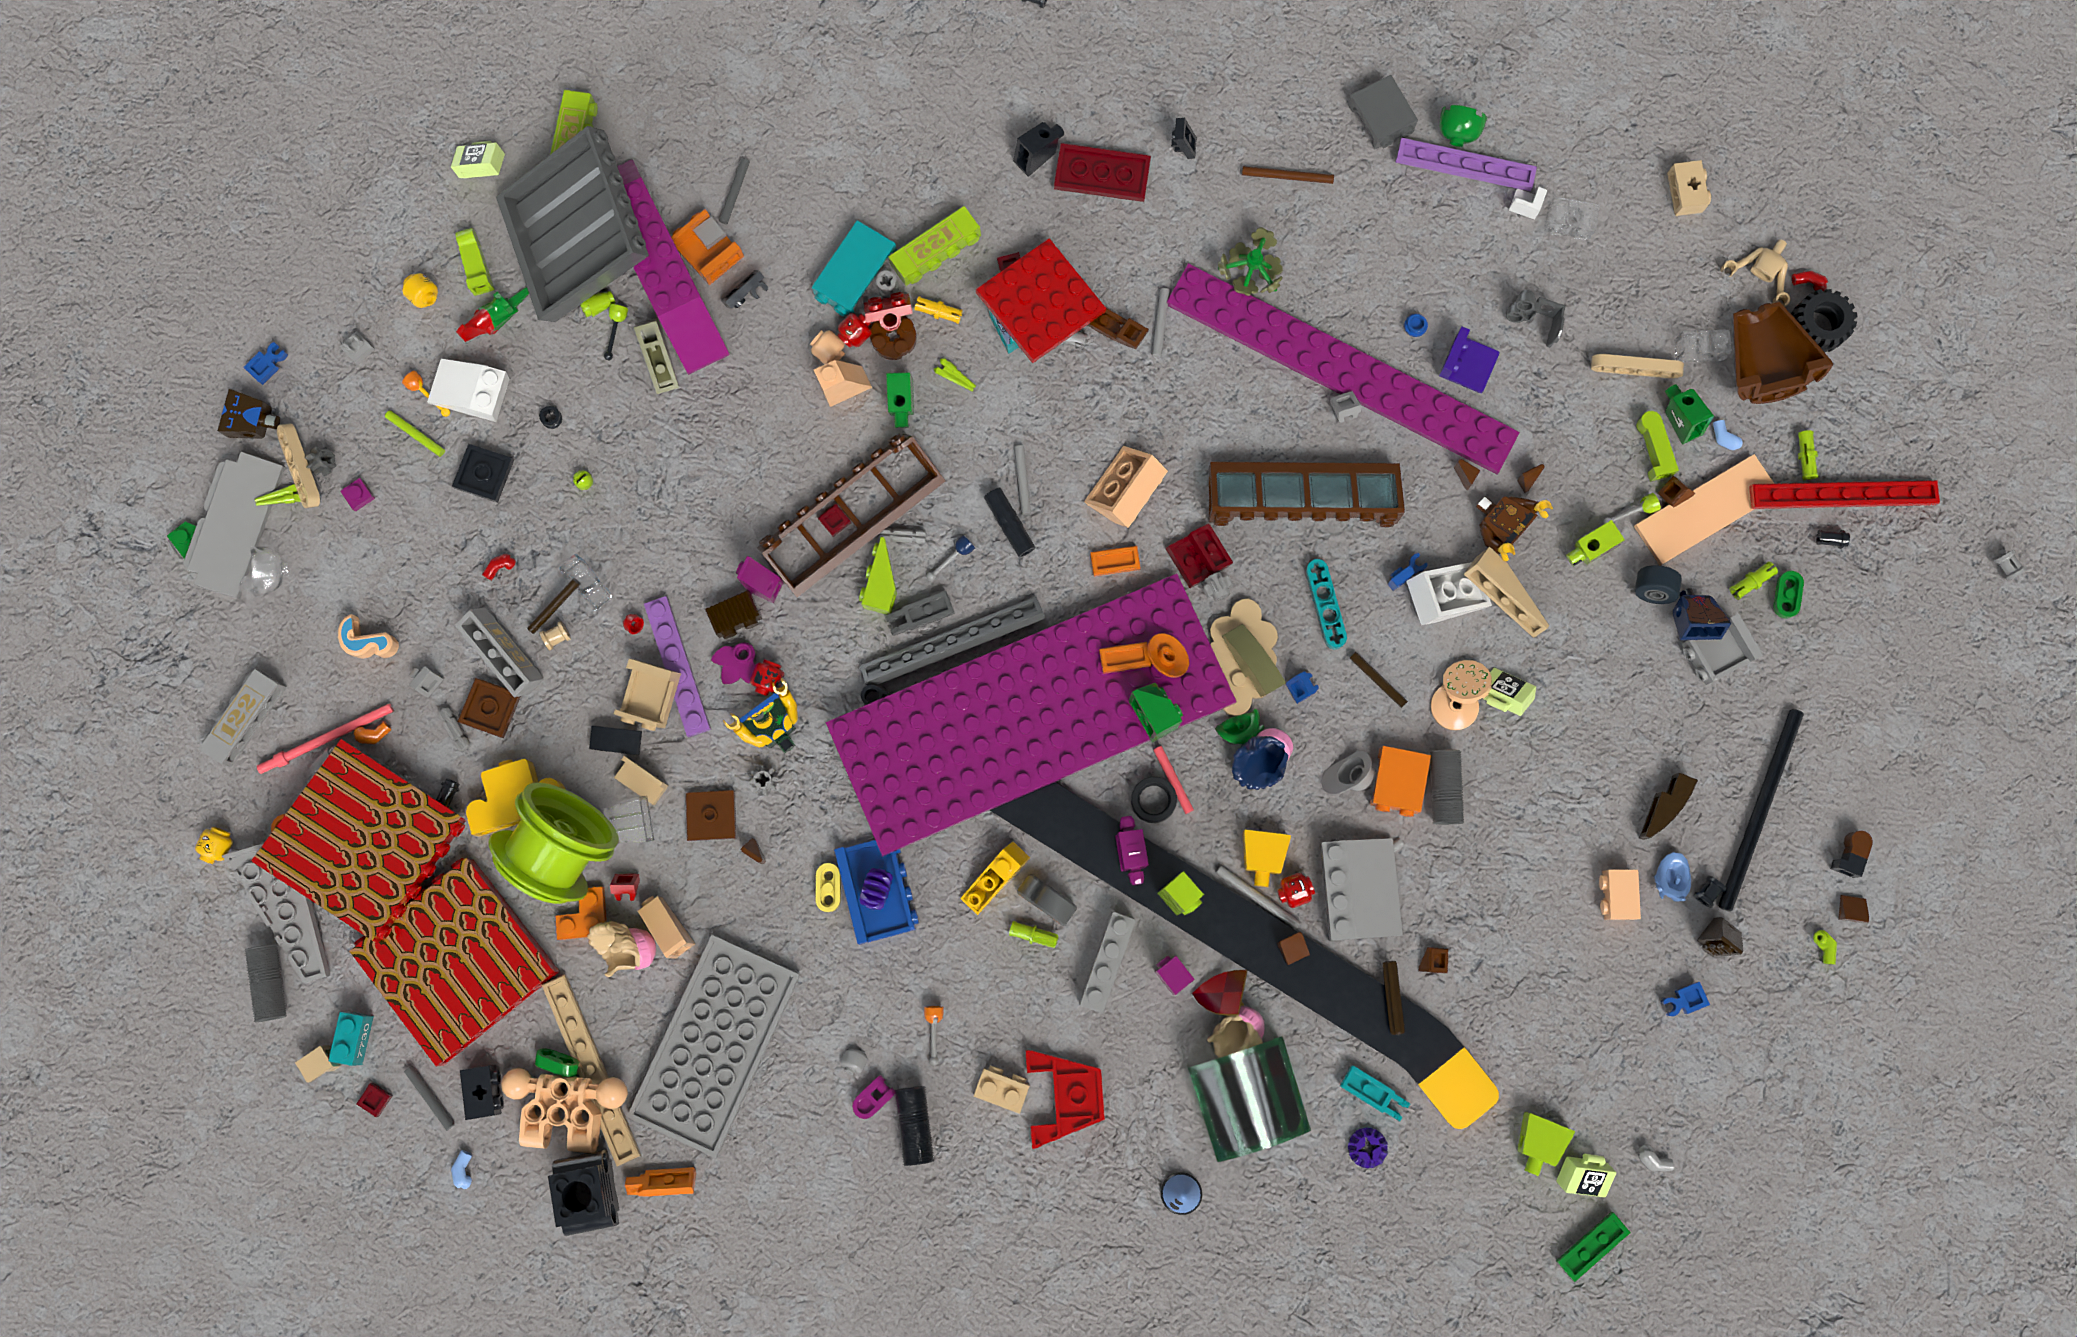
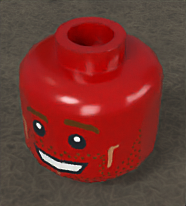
M1302 873L1281 879V888L1277 889L1281 903L1286 902L1290 908L1311 902L1312 895L1315 894L1309 876L1305 877Z

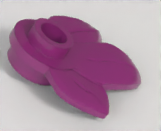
M741 642L734 647L724 646L712 656L711 661L723 666L721 680L724 685L733 684L740 678L750 684V678L755 668L753 661L756 653L752 645ZM747 651L748 656L744 659L740 658V653Z

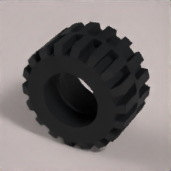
M1820 289L1810 293L1791 312V315L1824 352H1831L1838 348L1853 334V329L1857 326V321L1854 320L1858 316L1857 312H1853L1854 304L1848 303L1849 298L1847 296H1840L1841 292L1836 291L1832 293V289H1826L1825 291ZM1814 313L1825 315L1831 322L1832 330L1828 331L1820 328L1814 320Z

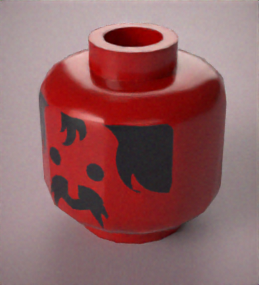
M765 659L763 663L758 662L750 678L751 685L756 687L755 692L768 696L769 692L775 693L772 682H774L775 687L780 688L781 678H784V672L781 670L782 666Z

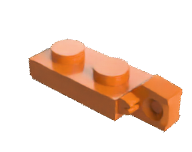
M694 1167L645 1170V1174H641L639 1177H626L625 1189L627 1195L644 1197L694 1194L696 1170Z

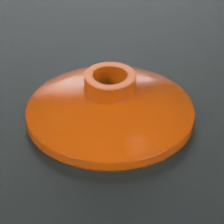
M1161 633L1156 634L1150 639L1147 647L1148 655L1152 664L1159 672L1173 678L1180 677L1186 673L1189 667V657L1184 646L1176 638Z

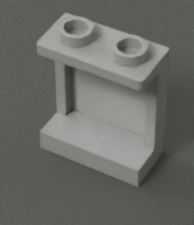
M1739 614L1729 618L1731 625L1722 640H1687L1682 643L1685 657L1692 661L1696 668L1695 673L1698 679L1704 682L1705 685L1763 656Z

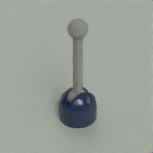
M964 535L957 540L955 544L956 551L936 570L927 574L929 581H934L936 575L959 554H970L976 549Z

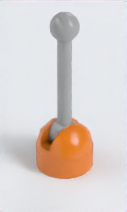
M943 1006L924 1007L925 1019L931 1024V1058L929 1059L931 1066H936L939 1063L936 1057V1024L943 1018Z

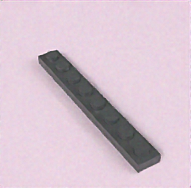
M1034 597L860 666L866 685H878L1043 620L1045 616L1037 597Z

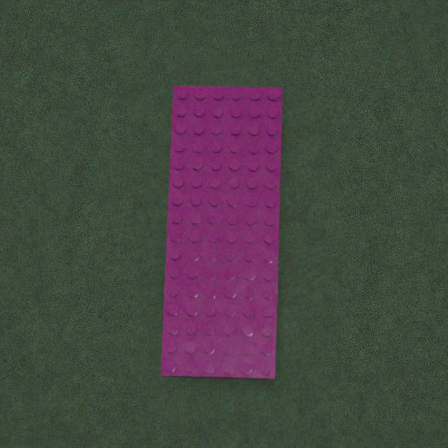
M1174 574L825 723L882 856H885L1151 741L1128 701L1132 692L1139 688L1156 683L1158 688L1162 687L1165 690L1168 699L1172 701L1173 705L1176 703L1182 711V722L1178 728L1234 705L1237 701L1178 574ZM1164 633L1176 638L1184 646L1189 657L1188 670L1182 676L1176 678L1162 674L1154 667L1152 662L1150 667L1103 674L1099 649L1147 642L1148 645L1153 636Z

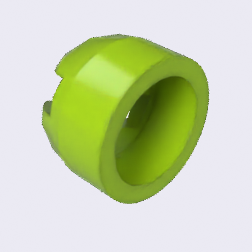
M579 470L573 476V483L578 489L587 490L593 484V477L589 472ZM584 474L587 475V476L583 477V478L577 483V481H578Z

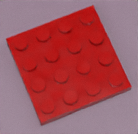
M1050 238L976 289V294L1032 363L1101 316L1107 309Z

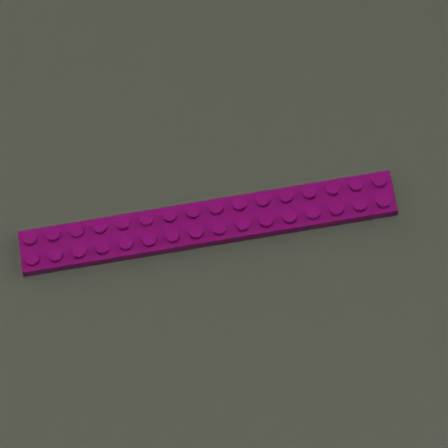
M1189 263L1167 301L1170 308L1340 395L1353 391L1362 406L1496 475L1500 472L1520 432L1251 295L1247 296L1237 293L1234 290V286Z

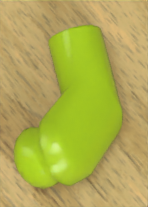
M1816 931L1813 935V940L1823 950V964L1836 965L1837 942L1826 931Z

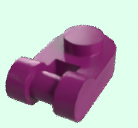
M881 1074L853 1101V1112L857 1117L862 1119L872 1117L895 1095V1090L893 1087L890 1089L885 1084V1079ZM876 1089L883 1095L879 1100L871 1094Z

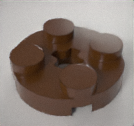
M889 313L883 319L887 322H892L896 319V316ZM904 315L900 316L901 323L893 331L885 330L881 326L880 321H875L871 328V343L877 353L885 359L899 360L902 356L910 354L915 348L917 342L916 330L913 322ZM895 331L900 337L895 338L894 342H891L888 334Z

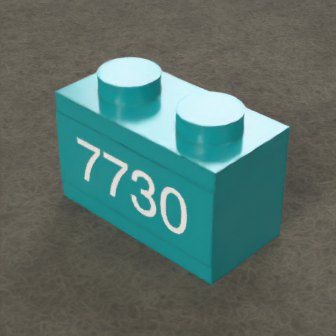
M340 1012L328 1061L350 1066L363 1065L374 1016L354 1012Z

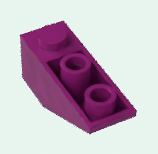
M749 556L746 557L745 561L740 562L736 574H738L737 579L746 590L774 604L784 583L779 576Z

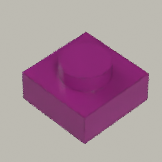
M361 478L340 491L355 512L375 499Z

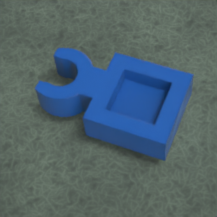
M275 342L268 346L265 355L259 351L243 367L262 385L279 370L275 364L284 361L288 356L283 350L275 355L276 350L279 349Z
M1695 982L1675 990L1677 998L1667 997L1660 1001L1661 1004L1670 1002L1673 1005V1010L1667 1012V1016H1676L1681 1009H1683L1684 1014H1689L1710 1005L1700 982Z

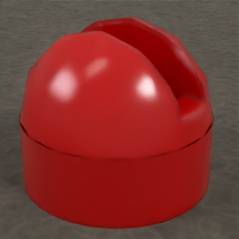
M636 614L625 616L623 627L630 634H637L643 629L644 620Z

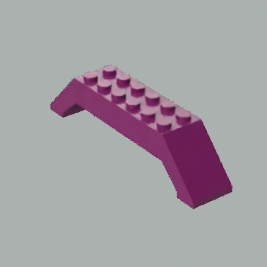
M632 159L617 167L649 254L648 257L633 268L689 375L730 354Z

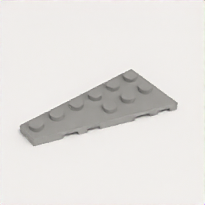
M264 843L222 855L226 863H229L233 868L236 879L241 881L247 890V896L265 924L270 926L276 935L274 938L277 943L283 946L289 956L288 960L302 982L306 983L330 976L311 900L251 861Z

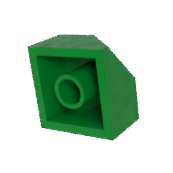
M1153 683L1132 692L1128 701L1151 742L1178 729L1182 722V711L1176 703L1173 705L1162 687L1158 688L1157 684Z

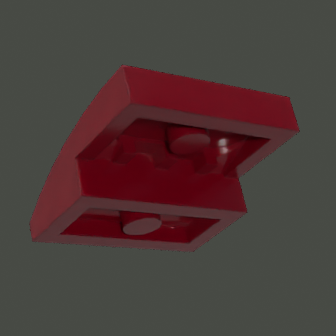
M1209 523L1190 532L1188 536L1166 548L1189 588L1202 583L1209 576L1221 572L1233 564L1232 559Z

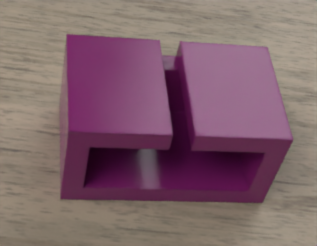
M1168 955L1156 964L1159 969L1155 973L1172 995L1178 994L1195 980L1177 956L1170 958Z

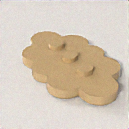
M1242 599L1236 602L1232 607L1230 617L1224 616L1216 619L1210 629V637L1213 641L1210 645L1237 701L1236 704L1223 709V711L1231 716L1245 714L1250 709L1252 699H1261L1265 696L1260 697L1249 676H1244L1222 635L1243 624L1261 644L1275 666L1277 663V656L1272 650L1278 639L1277 630L1271 623L1261 621V609L1255 601L1250 599Z

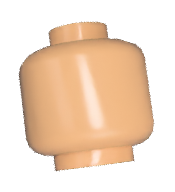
M821 330L810 343L812 345L811 353L824 364L833 360L839 361L845 354L842 351L845 343L830 330L825 332Z

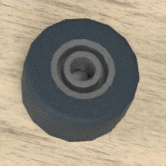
M1645 566L1637 573L1635 594L1639 599L1652 604L1673 603L1679 598L1682 582L1681 574L1666 566Z

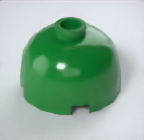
M1451 105L1450 110H1446V106H1444L1439 119L1440 132L1447 140H1450L1451 145L1463 147L1464 144L1472 143L1481 136L1487 116L1483 112L1482 116L1476 115V109L1466 106Z

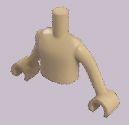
M1779 239L1772 250L1761 247L1738 262L1729 260L1720 269L1722 272L1726 267L1730 268L1731 274L1729 277H1731L1739 268L1753 262L1757 258L1751 268V272L1763 281L1772 282L1778 273L1777 296L1772 302L1775 303L1778 299H1781L1785 307L1791 300L1789 294L1784 292V282L1788 263L1780 255L1787 245L1784 240Z

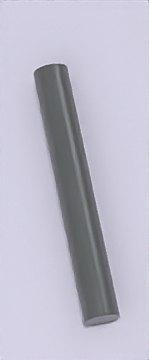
M741 158L719 219V222L723 224H728L750 163L747 159Z
M410 1066L404 1071L406 1076L445 1130L451 1129L455 1124L414 1067Z

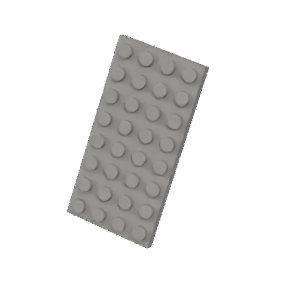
M711 935L627 1117L717 1158L801 974L715 935Z

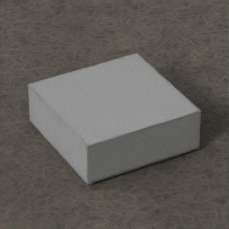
M709 217L693 229L696 236L707 249H710L726 237L724 231L712 217Z

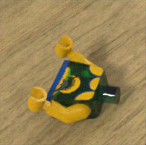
M781 678L784 684L781 688L775 687L774 682H772L775 692L773 695L740 719L735 714L730 713L734 718V722L727 724L723 720V723L748 744L759 748L767 746L769 749L778 744L783 753H787L796 746L789 735L796 730L794 724L798 720L797 703L791 692L787 690L786 680Z

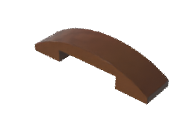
M1106 309L1105 313L1087 325L1102 335L1133 349L1138 348L1149 331L1148 328L1130 318L1127 320L1109 309Z

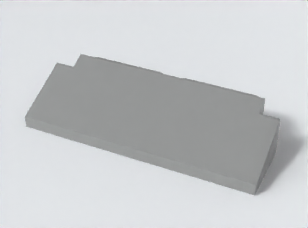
M240 452L237 462L226 459L225 462L218 464L204 503V509L207 511L206 518H201L198 521L184 560V566L188 568L187 570L197 574L194 585L205 590L240 599L272 504L256 506L255 498L278 490L285 470L284 466Z

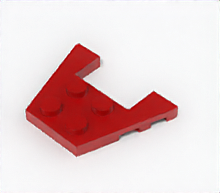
M1026 1050L1027 1073L1053 1072L1056 1124L1031 1125L1032 1149L1039 1148L1042 1145L1105 1120L1100 1068Z

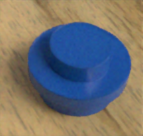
M1420 314L1408 316L1404 323L1406 333L1412 337L1422 336L1428 328L1426 318Z

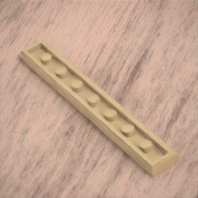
M562 975L542 984L571 1057L579 1061L577 1071L579 1077L590 1078L592 1084H600L609 1077L567 976ZM591 1099L602 1113L600 1127L616 1166L618 1167L641 1156L621 1106L616 1109H608L601 1106L597 1099Z

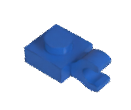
M1419 553L1414 554L1410 558L1409 566L1406 569L1400 567L1390 575L1392 579L1389 581L1388 586L1392 591H1395L1415 574L1424 571L1428 566L1427 563H1424L1422 566L1415 564V560L1420 556Z

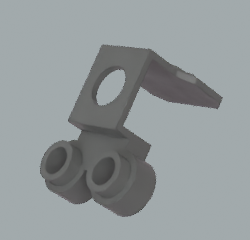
M1523 290L1517 296L1516 302L1511 303L1508 307L1506 318L1513 323L1530 322L1537 313L1553 318L1546 344L1550 348L1554 342L1557 343L1563 332L1565 305L1543 297H1539L1536 300L1535 294L1532 291ZM1551 305L1554 307V310L1545 311L1541 306Z

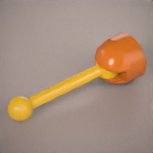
M415 370L408 373L404 377L402 384L411 391L419 390L429 398L430 394L423 388L421 375ZM436 406L441 411L442 416L447 417L450 415L449 409Z

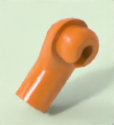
M383 721L374 730L364 729V727L356 728L354 736L355 740L359 743L376 744L392 729Z

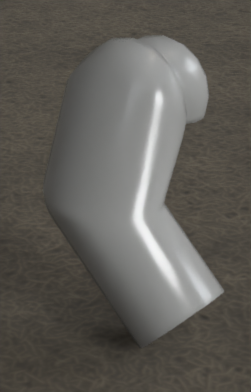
M1642 1145L1639 1148V1159L1650 1171H1673L1674 1164L1672 1159L1658 1158L1650 1145Z

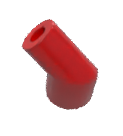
M1814 271L1795 273L1791 276L1793 285L1812 283L1814 284L1813 289L1815 291L1820 289L1825 291L1827 289L1826 283H1828V279L1826 276Z
M509 554L494 557L487 565L482 576L492 581L499 569L505 567L511 570L515 566L516 560L511 558Z

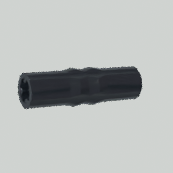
M999 487L987 493L984 499L1017 556L1021 558L1035 550V545L1002 489Z

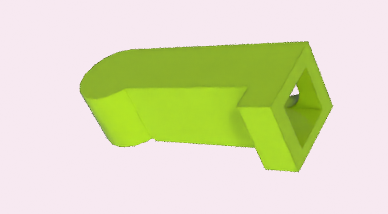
M469 228L456 232L455 236L467 277L468 289L474 296L494 291L491 276L475 230Z
M1647 411L1638 419L1636 426L1637 430L1643 434L1653 466L1647 473L1651 482L1671 477L1679 469L1660 414L1655 411Z

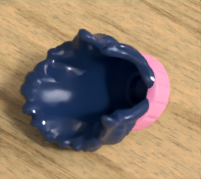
M1268 728L1261 731L1256 737L1250 738L1236 750L1235 754H1233L1232 773L1233 778L1239 781L1241 787L1246 786L1247 789L1255 790L1260 788L1266 789L1267 786L1272 787L1283 779L1287 761L1293 752V743L1289 735L1280 729Z

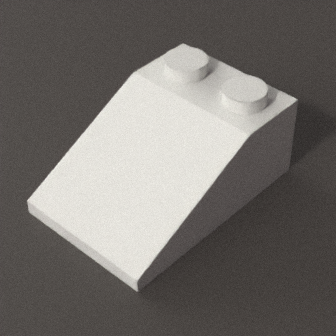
M441 359L427 402L497 422L510 379L506 371L479 364Z
M1472 562L1425 571L1406 581L1421 626L1492 606L1490 598L1464 575Z

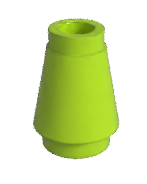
M611 291L594 294L580 304L586 318L589 316L593 318L609 308L610 304L616 303Z

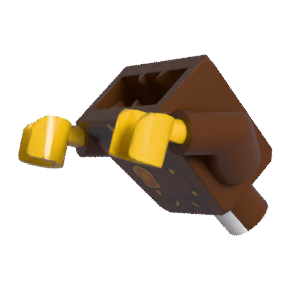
M1485 496L1476 506L1486 515L1479 524L1485 546L1492 548L1497 554H1501L1503 561H1508L1509 558L1506 553L1516 554L1513 544L1538 516L1535 513L1539 512L1542 518H1547L1549 515L1544 509H1553L1551 503L1548 500L1538 502L1525 498L1504 496L1495 505Z

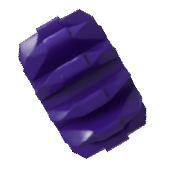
M871 868L864 880L859 899L860 904L873 910H881L890 892L893 880L892 874L880 868Z

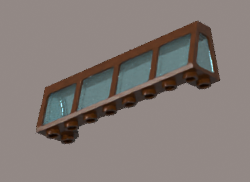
M1210 462L1209 523H1214L1216 526H1227L1228 522L1233 521L1234 517H1240V520L1243 521L1254 520V517H1264L1266 521H1276L1278 518H1288L1289 521H1300L1302 518H1312V521H1325L1326 518H1336V521L1341 522L1349 521L1350 518H1360L1362 522L1374 521L1375 518V522L1379 523L1380 527L1388 528L1397 524L1405 513L1400 463Z

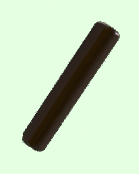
M1385 961L1382 963L1390 1033L1392 1035L1404 1034L1405 1027L1397 962Z

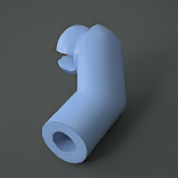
M1725 420L1713 422L1717 444L1729 450L1741 448L1743 444L1742 439L1727 432Z
M465 1150L460 1151L451 1168L453 1184L457 1188L461 1187L463 1189L469 1188L472 1182L470 1176L466 1175L465 1172L472 1154Z

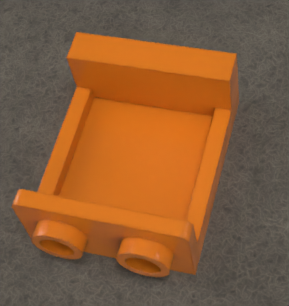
M1382 746L1379 748L1378 758L1380 759L1370 805L1376 806L1375 810L1390 812V809L1398 810L1399 815L1414 817V814H1418L1422 810L1431 755Z

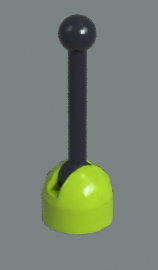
M610 304L609 317L613 321V327L607 352L604 353V359L607 361L613 358L611 352L618 323L624 321L628 314V308L621 305Z

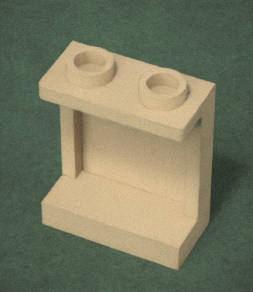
M629 659L626 668L632 669L621 709H615L614 714L621 716L620 721L634 724L637 721L642 723V728L655 731L656 727L665 728L681 673L639 660Z

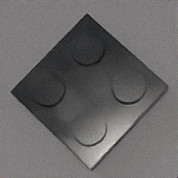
M468 443L452 487L456 490L498 503L514 459Z

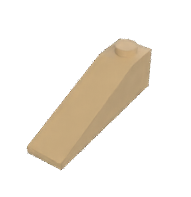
M1490 547L1479 554L1465 571L1464 575L1533 638L1548 629L1549 624L1508 563L1503 561L1499 554Z

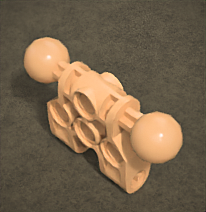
M513 1068L503 1076L501 1082L504 1094L514 1100L523 1099L529 1093H535V1099L522 1108L519 1133L520 1146L546 1149L551 1141L553 1125H566L568 1128V1151L581 1153L596 1152L599 1141L602 1113L591 1099H597L600 1105L605 1108L616 1109L622 1106L628 1095L627 1086L622 1080L615 1077L606 1078L600 1084H592L590 1078L541 1074L539 1078H532L528 1071L521 1068ZM563 1082L568 1087V1092L566 1095L561 1091V1085ZM536 1105L541 1108L540 1117L535 1114ZM559 1108L565 1111L564 1119H561L558 1115ZM583 1110H586L589 1114L588 1122H585L582 1118Z

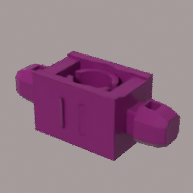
M1124 816L1120 819V830H1123V832L1115 835L1121 872L1130 870L1128 874L1130 883L1132 885H1139L1144 881V873L1141 869L1149 865L1143 829L1134 830L1136 826L1133 817Z

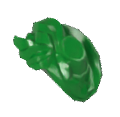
M1254 709L1251 713L1225 720L1217 725L1215 730L1219 736L1230 743L1244 744L1250 738L1256 737L1265 727L1264 725L1259 726L1260 715L1258 710Z

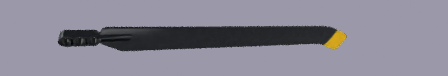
M867 685L861 691V699L864 705L872 703L866 700L867 694L871 691L879 694L877 700L891 695L876 685ZM1056 782L989 810L1396 1062L1408 1072L1452 1127L1456 1129L1468 1127L1497 1103L1499 1091L1455 1035L1426 1010L1401 996L1405 1033L1392 1035L1389 1028L1385 985L1304 935L1303 937L1310 955L1287 965L1277 943L1298 933L1296 930L1145 837L1149 865L1141 869L1144 873L1143 883L1132 885L1128 877L1130 870L1121 872L1115 839V835L1123 832V830H1120V822ZM1184 871L1204 895L1200 898L1202 903L1194 911L1186 915L1183 913L1176 915L1157 893Z

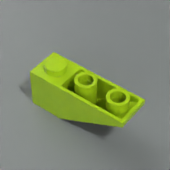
M881 537L880 542H876L874 545L872 556L875 559L873 565L868 566L866 572L868 583L866 588L862 587L859 601H862L861 605L864 609L889 615L893 610L897 590L885 538Z

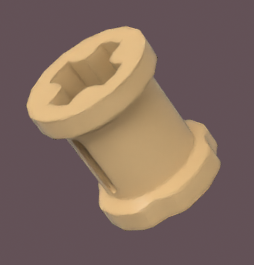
M561 621L550 630L539 632L549 651L558 643L564 640H571L566 627Z

